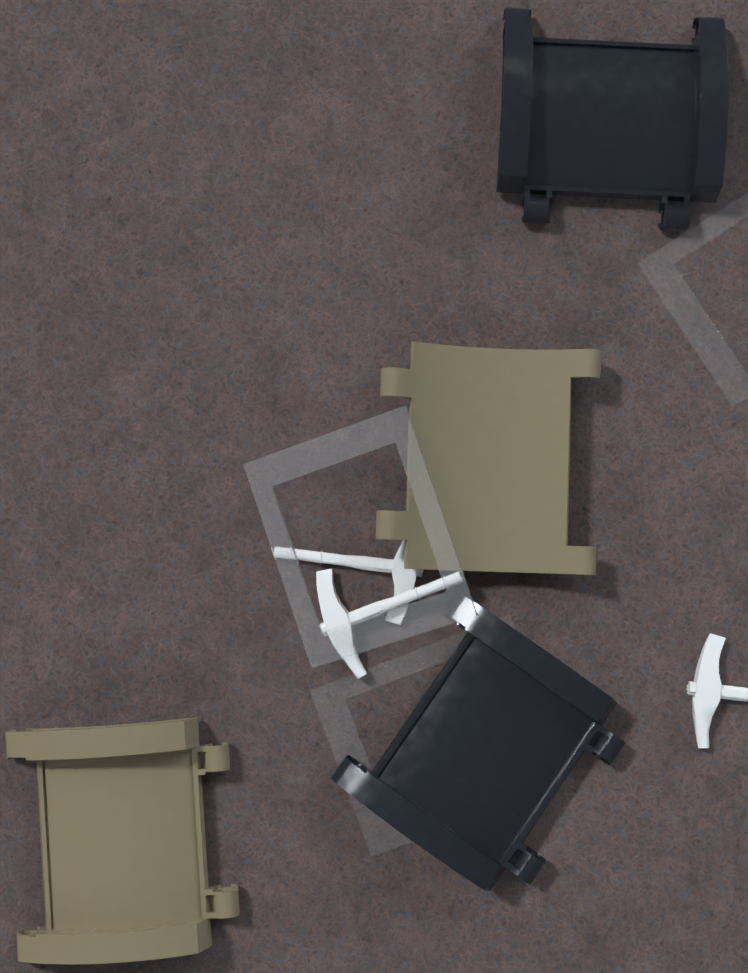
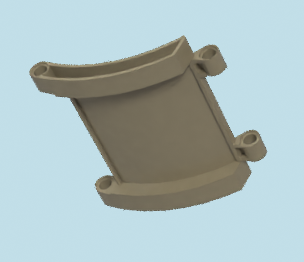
M413 341L411 342L410 369L396 367L381 368L380 397L399 396L403 397V399H409L406 511H376V539L405 540L404 569L596 575L597 547L568 546L572 380L594 377L601 379V350L497 349Z
M198 717L116 725L28 728L24 731H16V729L5 731L7 759L26 758V760H36L46 927L39 926L37 930H27V927L17 930L18 961L65 965L124 963L198 954L211 947V918L226 919L240 915L237 884H231V887L208 885L202 775L218 771L231 772L229 743H222V745L213 746L212 743L200 745Z

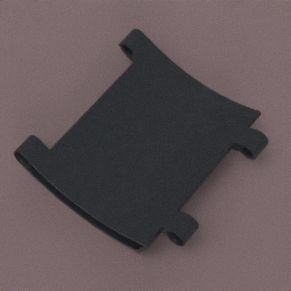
M504 8L502 97L496 192L523 194L522 207H524V216L522 217V222L550 223L548 217L552 195L660 200L658 214H661V223H658L659 229L687 230L690 223V202L716 203L723 185L728 124V52L724 18H694L692 29H695V38H692V45L533 37V25H530L532 10Z
M459 592L444 616L449 620L453 618L457 621L455 624L467 632L373 770H369L358 760L347 754L331 779L401 834L481 889L491 891L505 868L509 869L526 883L531 884L546 862V859L523 842L585 750L595 756L598 754L601 756L600 760L610 766L625 745L623 740L602 726L617 702L542 647Z

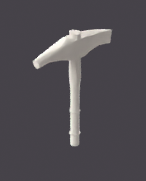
M402 540L394 560L278 546L275 547L274 557L392 573L394 596L414 589L416 577H422L423 569H404L405 540ZM409 603L390 610L385 620L401 625Z
M332 568L316 571L318 599L324 621L320 623L321 633L324 636L329 635L343 660L357 679L368 673L358 656L355 645L354 625L445 588L449 589L450 586L463 582L462 575L458 571L399 595L349 612L341 603L336 593Z
M711 633L702 648L694 681H689L686 689L687 694L692 695V714L698 748H709L710 724L720 699L748 702V688L721 684L719 658L726 638Z

